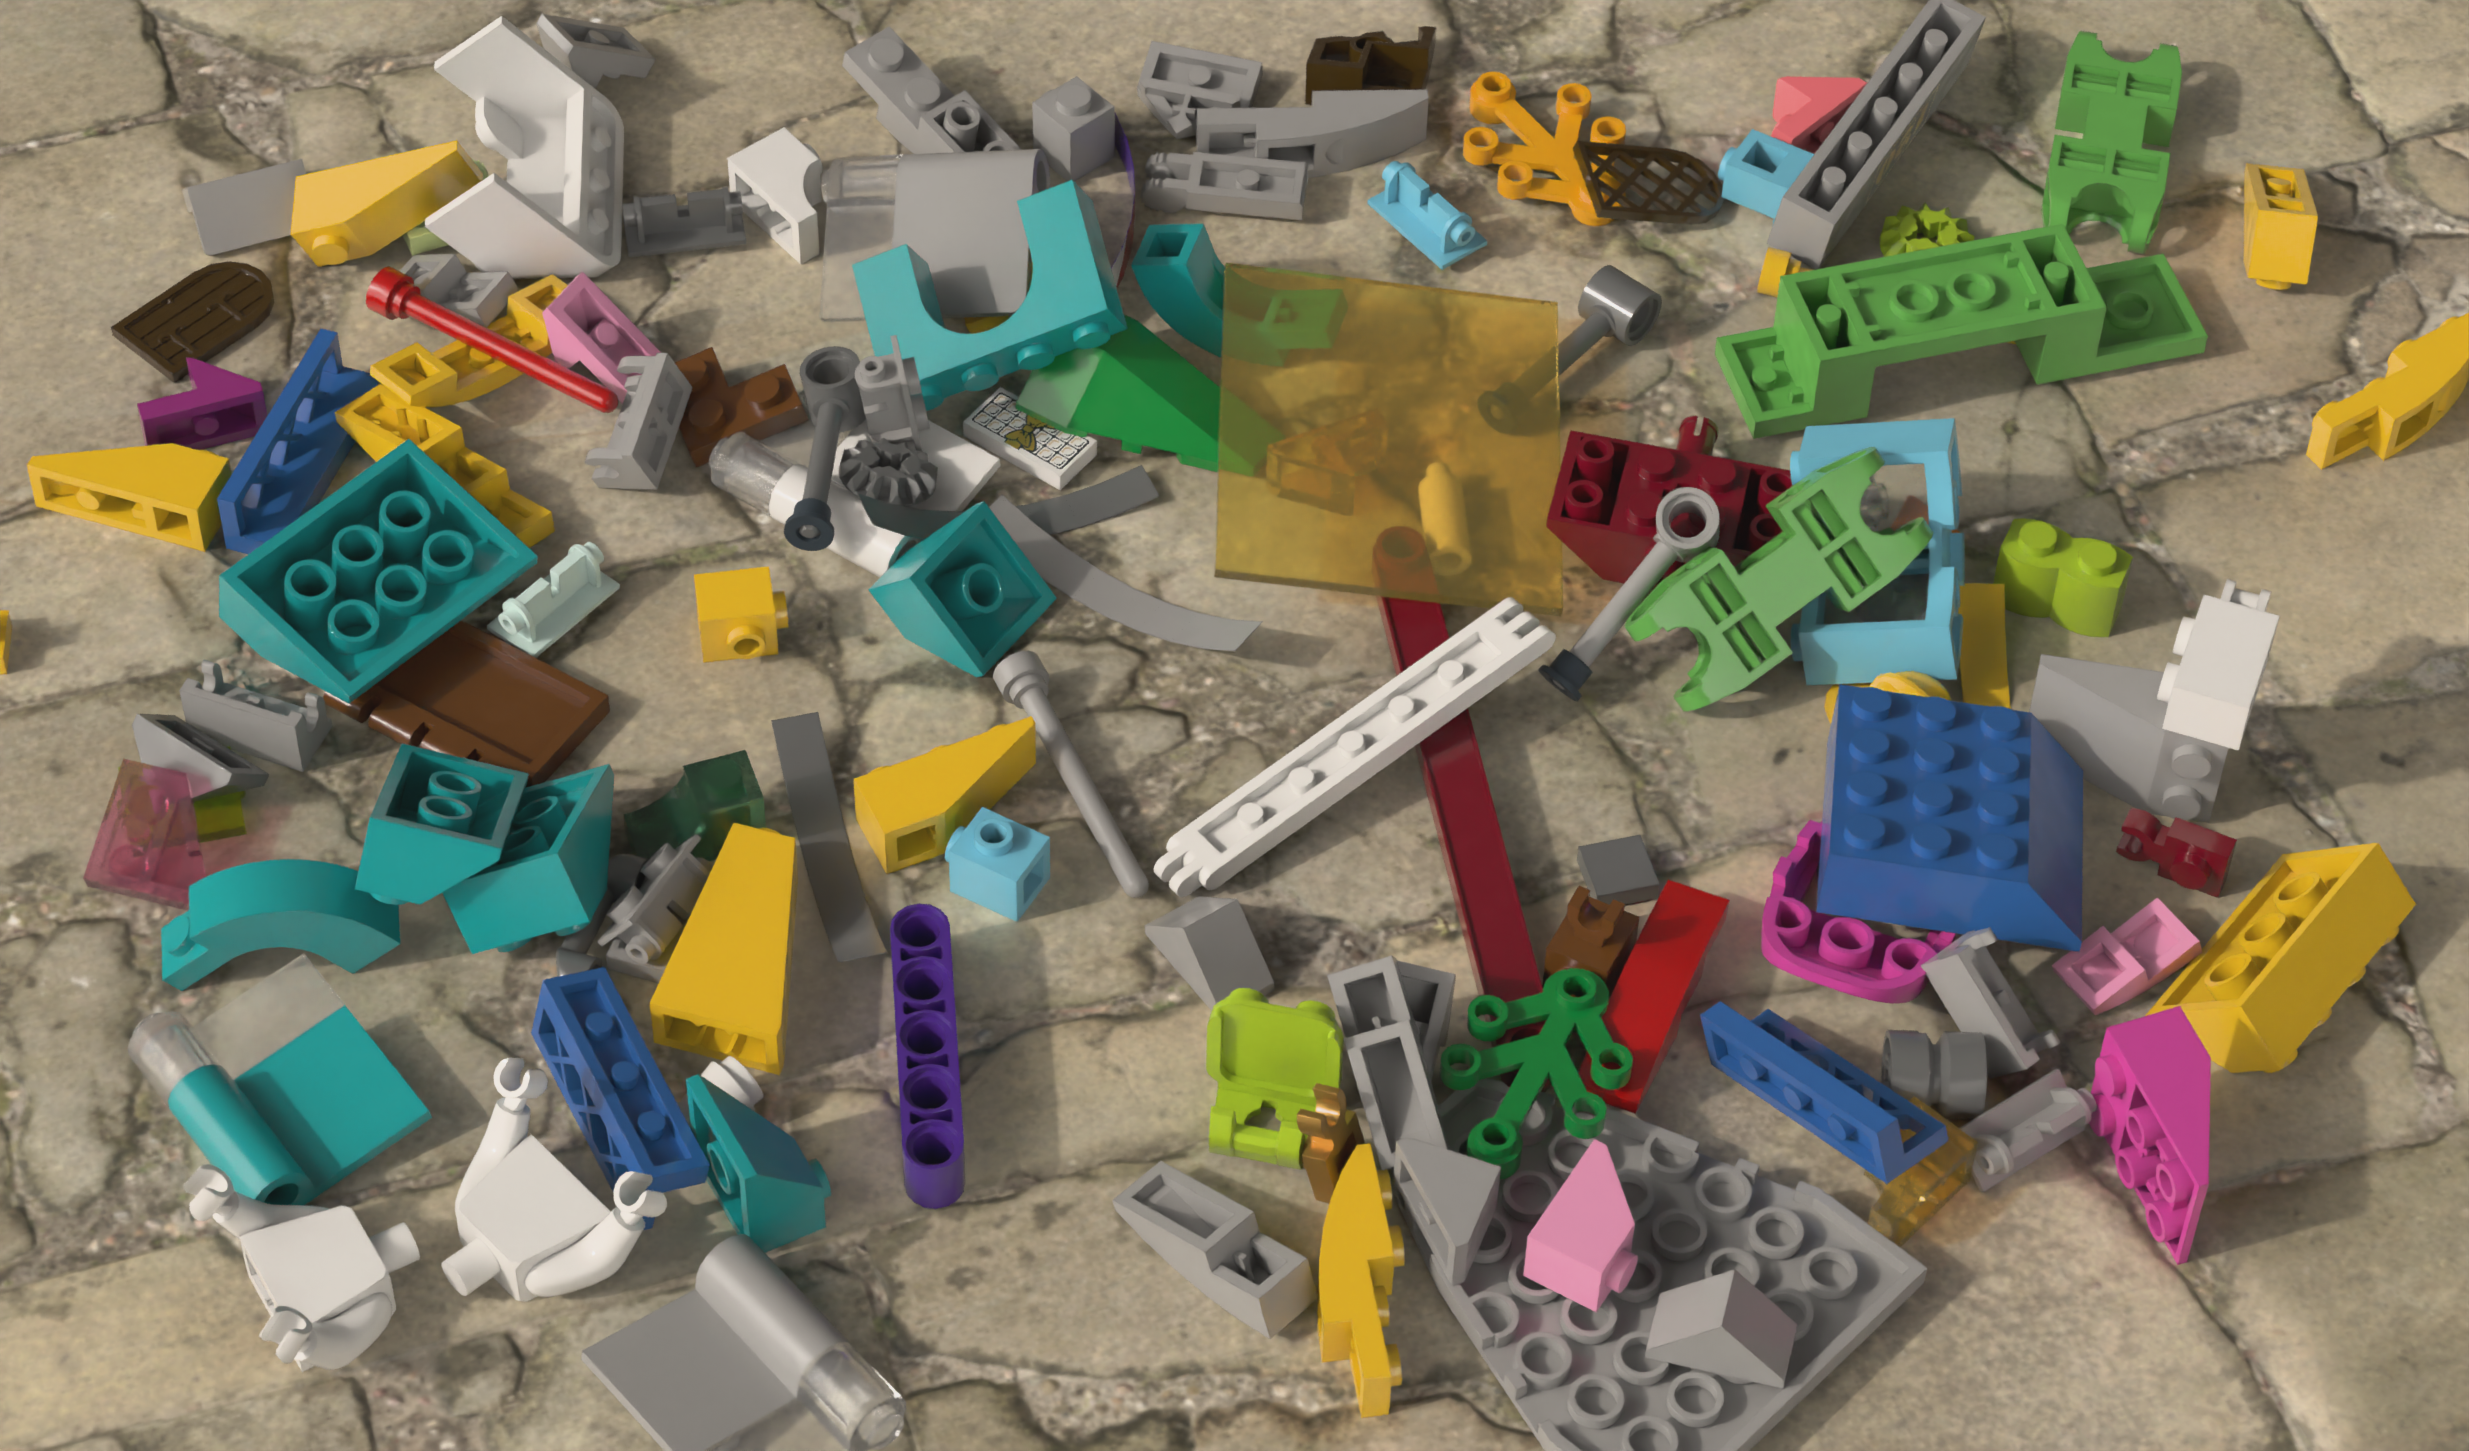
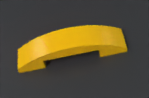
M551 274L508 296L507 315L490 323L487 328L544 357L549 356L552 353V348L542 312L568 285L554 274ZM458 340L433 353L416 342L370 365V375L410 406L423 408L454 405L477 398L524 374Z

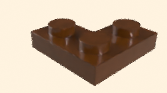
M713 347L675 362L693 387L679 428L696 468L809 420L785 364L729 387Z

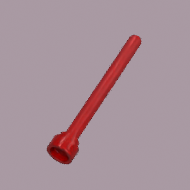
M391 266L382 268L369 285L366 295L368 309L389 320H394L398 317L401 319L412 317L602 413H611L618 406L619 399L614 391L422 296L420 288L415 286L411 276Z

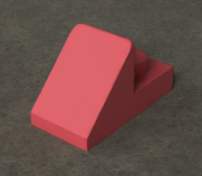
M1786 76L1779 78L1776 84L1772 114L1777 124L1772 131L1771 137L1815 154L1867 83L1860 78Z

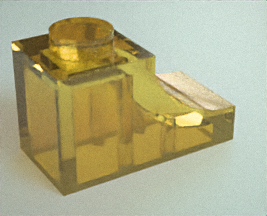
M1915 1096L1909 1102L1944 1124L1949 1141L1888 1184L1866 1169L1864 1171V1176L1875 1183L1880 1196L1871 1207L1868 1224L1899 1247L1904 1245L1970 1181L1978 1145L1976 1140ZM1911 1129L1900 1130L1902 1143L1917 1133Z

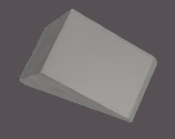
M1198 896L1145 925L1147 937L1211 1011L1215 1004L1225 999L1233 990L1238 988L1254 989L1264 996L1274 991V981L1238 899Z
M1407 1137L1396 1141L1393 1182L1451 1286L1463 1283L1497 1207L1501 1167Z
M1734 1269L1660 1293L1645 1358L1783 1389L1797 1323Z

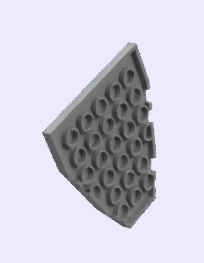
M1485 1078L1479 1080L1470 1089L1454 1091L1438 1105L1448 1150L1467 1156L1468 1137L1471 1130L1483 1120L1495 1116L1510 1087L1504 1082ZM1540 1092L1519 1130L1523 1140L1520 1166L1512 1176L1499 1181L1496 1210L1463 1283L1451 1286L1393 1182L1394 1168L1387 1169L1392 1193L1437 1290L1545 1451H1750L1924 1284L1927 1272L1926 1266L1816 1186L1799 1181L1796 1189H1792L1758 1176L1760 1167L1758 1164L1739 1157L1735 1166L1698 1153L1700 1144L1698 1141L1611 1109L1606 1110L1605 1126L1601 1134L1591 1139L1576 1138L1565 1128L1564 1109L1554 1106L1555 1095ZM1581 1112L1575 1114L1577 1117L1585 1120L1595 1118L1594 1115ZM1594 1139L1606 1144L1635 1223L1631 1253L1638 1256L1635 1271L1625 1289L1621 1293L1611 1290L1597 1313L1523 1276L1528 1235ZM1489 1141V1142H1488L1489 1144H1492V1145H1501V1144H1503V1143H1501V1142H1496V1141ZM1734 1269L1737 1270L1797 1323L1783 1389L1645 1358L1660 1293Z

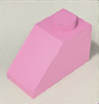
M1596 1139L1593 1140L1528 1235L1523 1276L1596 1313L1611 1290L1621 1293L1625 1289L1638 1261V1256L1631 1253L1635 1223L1606 1144Z

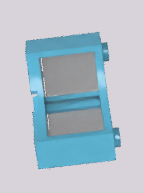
M1955 418L1806 426L1800 451H1792L1790 473L1792 485H1795L1814 470L1865 448L1876 447L1885 463L1869 478L1872 484L1864 492L1861 500V515L1865 524L1872 531H1881L1887 527L1895 531L1907 522L1923 517L1933 531L1932 538L1925 548L1897 578L1850 612L1835 608L1825 592L1802 607L1800 623L1792 624L1791 651L1793 652L1792 657L1794 661H1803L1806 684L1872 683L1880 674L1890 672L1895 674L1904 671L1924 673L1936 680L1957 679L1963 634L1962 614H1958V607H1960V586H1965L1964 533H1952V530L1958 529L1960 508L1958 496H1962Z

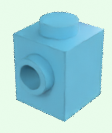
M982 807L967 827L960 826L955 830L946 847L945 860L949 863L950 892L1018 922L1050 879V837Z

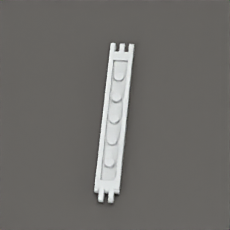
M1513 597L1504 599L1174 834L1167 843L1166 849L1168 852L1155 863L1154 873L1163 882H1169L1170 889L1179 897L1188 896L1202 885L1207 890L1218 888L1548 651L1555 642V633L1545 625L1539 626V620L1531 612H1523V606Z

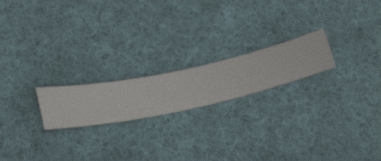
M1003 495L989 507L1043 580L1103 616L1139 632L1169 642L1201 649L1236 651L1263 622L1221 618L1164 602L1132 588L1076 555L1037 526Z

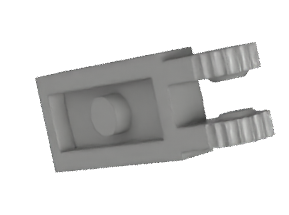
M1157 152L1156 155L1151 154V158L1147 159L1145 173L1146 177L1150 180H1147L1145 184L1143 183L1140 198H1142L1141 203H1144L1145 207H1149L1150 210L1154 209L1157 212L1158 210H1163L1166 213H1176L1186 207V209L1302 220L1309 165H1306V162L1193 152V155L1165 154L1164 152L1159 154Z

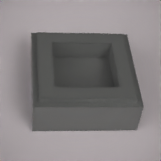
M1641 835L1578 846L1577 862L1587 889L1591 890L1590 897L1609 905L1613 899L1624 904L1658 898L1660 884Z

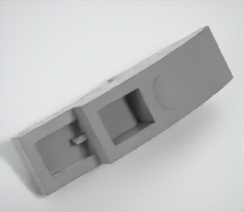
M890 26L844 53L842 66L878 104L876 119L913 154L1022 150L966 90L955 96Z
M1428 90L1312 91V107L1197 108L1196 152L1306 162V165H1309L1308 178L1349 171L1399 154L1426 140Z

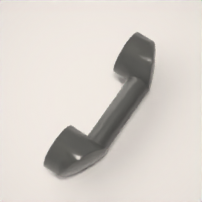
M624 853L609 860L607 891L593 914L592 921L583 929L566 935L561 947L557 948V977L602 968L601 959L587 955V952L612 903H615L630 887L635 886L637 889L641 887L646 877L641 872V869L649 860L648 858Z

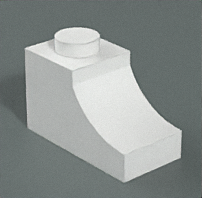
M783 127L728 157L730 192H741L743 212L800 265L819 255L818 217L816 210L812 206L822 201L820 175L823 172V166L814 148L807 143L802 144Z

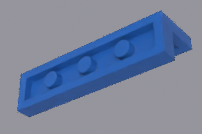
M322 328L319 330L219 494L217 502L226 549L249 554L319 504L356 442L336 422L335 412L381 383L368 372L343 366L338 332Z
M602 967L544 979L531 1034L612 1192L614 1193L615 1184L620 1176L631 1171L652 1175V1183L645 1191L651 1190L663 1193L705 1183L710 1164L606 968ZM642 1216L645 1222L643 1230L653 1228L655 1217Z
M1720 1001L1700 1014L1711 1065L1886 1184L1949 1141L1944 1124L1770 1009L1765 1010L1750 1021ZM1911 1129L1917 1133L1902 1143L1900 1130Z

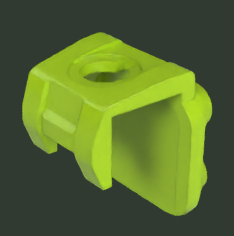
M1250 988L1235 989L1229 996L1213 1006L1207 1025L1206 1070L1218 1082L1216 1104L1211 1106L1210 1153L1235 1156L1302 1170V1151L1308 1135L1300 1132L1297 1124V1114L1300 1109L1315 1112L1316 1097L1314 1096L1313 1088L1316 1083L1340 1088L1342 1080L1344 1036L1342 1029L1335 1020V1012L1331 1007L1314 1000L1300 1002L1296 1008L1270 1004L1262 993ZM1262 1107L1276 1109L1275 1117L1281 1122L1279 1131L1245 1124L1253 1116L1260 1115Z

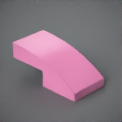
M2157 897L2112 933L2104 926L2099 928L2082 942L2080 952H2068L2054 963L2052 968L2094 1015H2098L2133 999L2165 980L2200 955L2202 949L2200 941Z

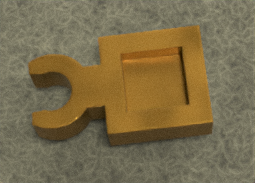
M1316 1083L1313 1088L1314 1096L1316 1097L1315 1112L1300 1109L1297 1114V1124L1300 1132L1308 1135L1302 1151V1164L1307 1171L1315 1199L1330 1203L1343 1168L1356 1146L1365 1144V1140L1356 1112L1346 1109L1347 1103L1344 1091L1340 1088Z

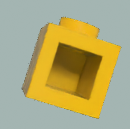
M769 566L694 574L703 663L733 659H752L779 654L777 629L789 628L787 604L784 590L772 591Z

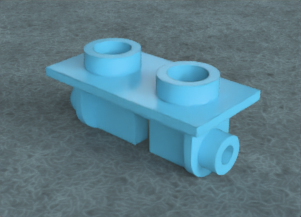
M1393 161L1386 166L1382 173V178L1386 181L1385 190L1368 199L1367 204L1441 270L1487 245V240L1472 226V218L1466 212H1459L1439 193L1434 194L1431 192L1430 186L1416 174L1415 168L1410 163Z

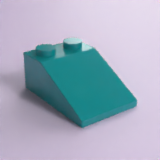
M610 764L525 788L499 861L442 892L472 954L497 948L499 952L513 951L527 944L533 937L554 931L558 936L570 935L583 929L592 921V916L607 891L614 773Z

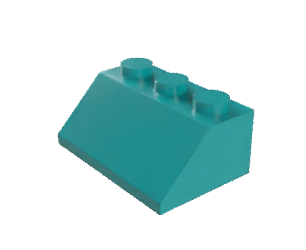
M402 743L369 819L355 889L371 893L373 898L387 904L402 905L411 902L421 905L496 863L501 857L525 791L529 773Z

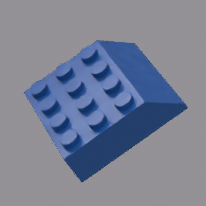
M1840 684L1827 741L1816 912L1957 934H1965L1972 930L1978 931L1990 927L1998 940L2080 952L2082 944L2083 770L2048 730L2030 712L2011 710L2002 706L1990 707L1950 701L1941 697H1923L1889 692L1874 687L1862 688Z

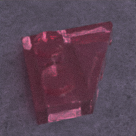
M123 758L83 879L87 887L188 911L189 886L206 877L190 781L186 773Z

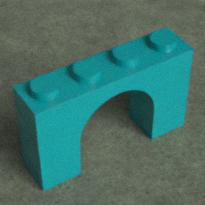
M1073 180L1017 201L1033 262L1032 281L1028 294L1019 309L1008 320L991 330L975 334H963L946 328L929 264L907 244L852 265L875 356L893 354L894 350L890 336L897 335L901 358L914 357L926 411L940 406L944 398L962 391H980L990 388L999 381V377L1020 369L1035 370L1043 368L1052 363L1055 356L1076 348L1090 349L1101 346L1110 339V335L1128 329L1093 200Z

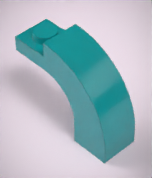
M1204 224L1149 225L1131 264L1144 296L1157 314L1172 329L1194 345L1211 354L1250 367L1283 370L1290 352H1331L1348 312L1342 293H1272L1257 289L1241 281L1230 273L1217 257Z
M279 859L234 866L211 874L190 885L189 910L175 917L170 923L161 928L162 981L183 991L241 954L274 947L310 951L354 974L401 944L399 905L380 902L373 898L371 893L356 890L355 885L358 871L338 864L303 859Z

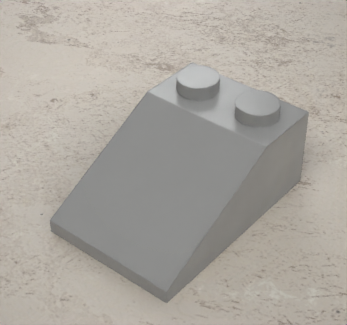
M2041 654L2029 712L2039 720L2082 768L2083 779L2127 804L2151 814L2167 816L2173 819L2178 817L2183 820L2209 823L2228 747L2162 729L2168 703L2157 700L2164 672Z

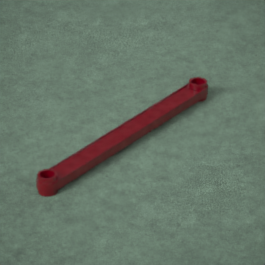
M1391 530L1382 534L1376 541L1371 555V579L1396 676L1449 639L1424 544L1420 537L1407 530ZM1467 708L1415 745V750L1478 995L1496 996L1507 1003L1542 993L1543 987L1470 713ZM1484 1015L1485 1022L1497 1020L1492 1015ZM1547 1020L1506 1029L1505 1034L1501 1038L1491 1041V1045L1496 1047L1539 1035ZM1520 1069L1500 1074L1501 1081L1510 1087ZM1549 1078L1544 1084L1541 1092L1545 1093L1548 1089H1550L1552 1084Z

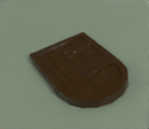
M228 261L210 264L193 272L111 327L112 335L173 383H176L189 374L187 357L207 362L256 329L270 316L275 303L271 281L262 270L247 263Z

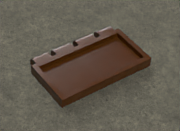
M462 620L350 704L326 691L323 695L325 705L360 723H364L369 718L368 725L371 729L400 744L403 743L415 747L420 745V748L529 773L526 788L546 782L610 712L609 696Z

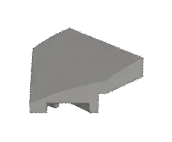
M1151 41L1137 86L1138 97L1176 139L1197 135V108L1253 107L1263 76L1262 62Z

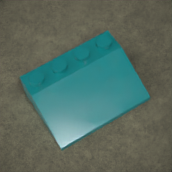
M407 439L220 574L219 618L261 657L350 704L537 564L538 556L410 439Z

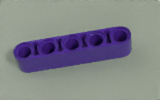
M918 903L906 906L898 911L893 917L890 927L903 1173L907 1196L914 1203L924 1208L938 1209L956 1202L964 1192L965 1187L964 1134L950 924L947 916L937 907Z

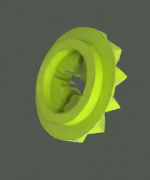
M1924 202L1918 211L1902 205L1896 216L1886 217L1880 234L1879 245L1883 256L1886 257L1972 241L1975 236L1968 233L1967 219H1952L1949 207L1937 212L1930 210L1926 202ZM1917 233H1923L1927 238L1917 239ZM1937 236V243H1932V241L1928 239Z

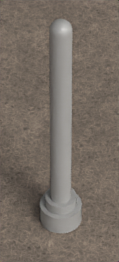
M1020 651L1006 657L997 665L993 673V679L1003 698L1008 703L1014 704L1017 708L1024 709L1028 717L1032 716L1041 741L1124 892L1133 898L1143 896L1149 887L1148 879L1046 697L1049 692L1048 684L1050 678L1039 656L1032 651Z

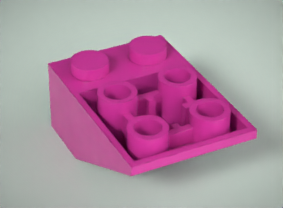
M2178 1006L2106 1028L2100 1057L2095 1062L2096 1073L2091 1089L2097 1109L2091 1113L2089 1124L2097 1136H2104L2114 1153L2117 1172L2124 1186L2128 1189L2134 1188L2142 1202L2151 1234L2158 1242L2166 1244L2177 1265L2187 1262L2209 1184L2211 1057L2182 1008Z

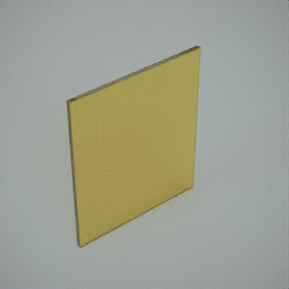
M1226 263L1223 289L1214 577L1492 609L1504 599L1513 597L1523 606V612L1529 611L1533 614L1561 617L1563 612L1562 541L1546 527L1561 467L1558 302Z

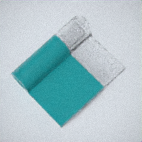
M304 953L194 1027L179 1012L170 1011L147 1016L134 1029L133 1036L128 1045L129 1057L211 1165L220 1168L228 1175L233 1184V1190L271 1205L307 1204L432 1118L427 1107Z

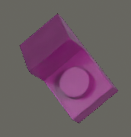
M189 357L186 360L192 390L137 404L145 446L173 443L196 450H203L254 437L268 416L260 382Z

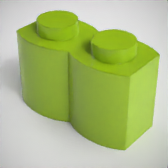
M2017 518L2013 519L2000 547L1993 584H2004L2005 609L2011 612L2035 618L2050 617L2061 627L2077 634L2090 637H2109L2122 608L2133 557L2111 543L2092 538H2072L2064 530L2047 522Z

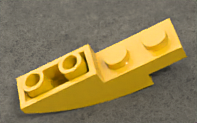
M2469 313L2461 317L2453 316L2447 319L2437 329L2416 340L2408 339L2402 342L2392 351L2388 358V369L2385 378L2379 377L2372 380L2363 390L2340 402L2331 401L2324 405L2316 413L2312 421L2313 428L2306 455L2321 470L2367 446L2384 461L2405 449L2428 432L2449 411L2469 381Z
M1371 1143L1356 1146L1341 1172L1330 1199L1322 1233L1317 1292V1331L1322 1363L1350 1360L1361 1418L1389 1415L1391 1387L1402 1384L1401 1361L1397 1344L1385 1345L1382 1328L1389 1327L1390 1317L1387 1296L1392 1295L1394 1267L1404 1266L1405 1263L1404 1244L1400 1226H1388L1385 1210H1392L1393 1204L1390 1177L1387 1169L1376 1170Z

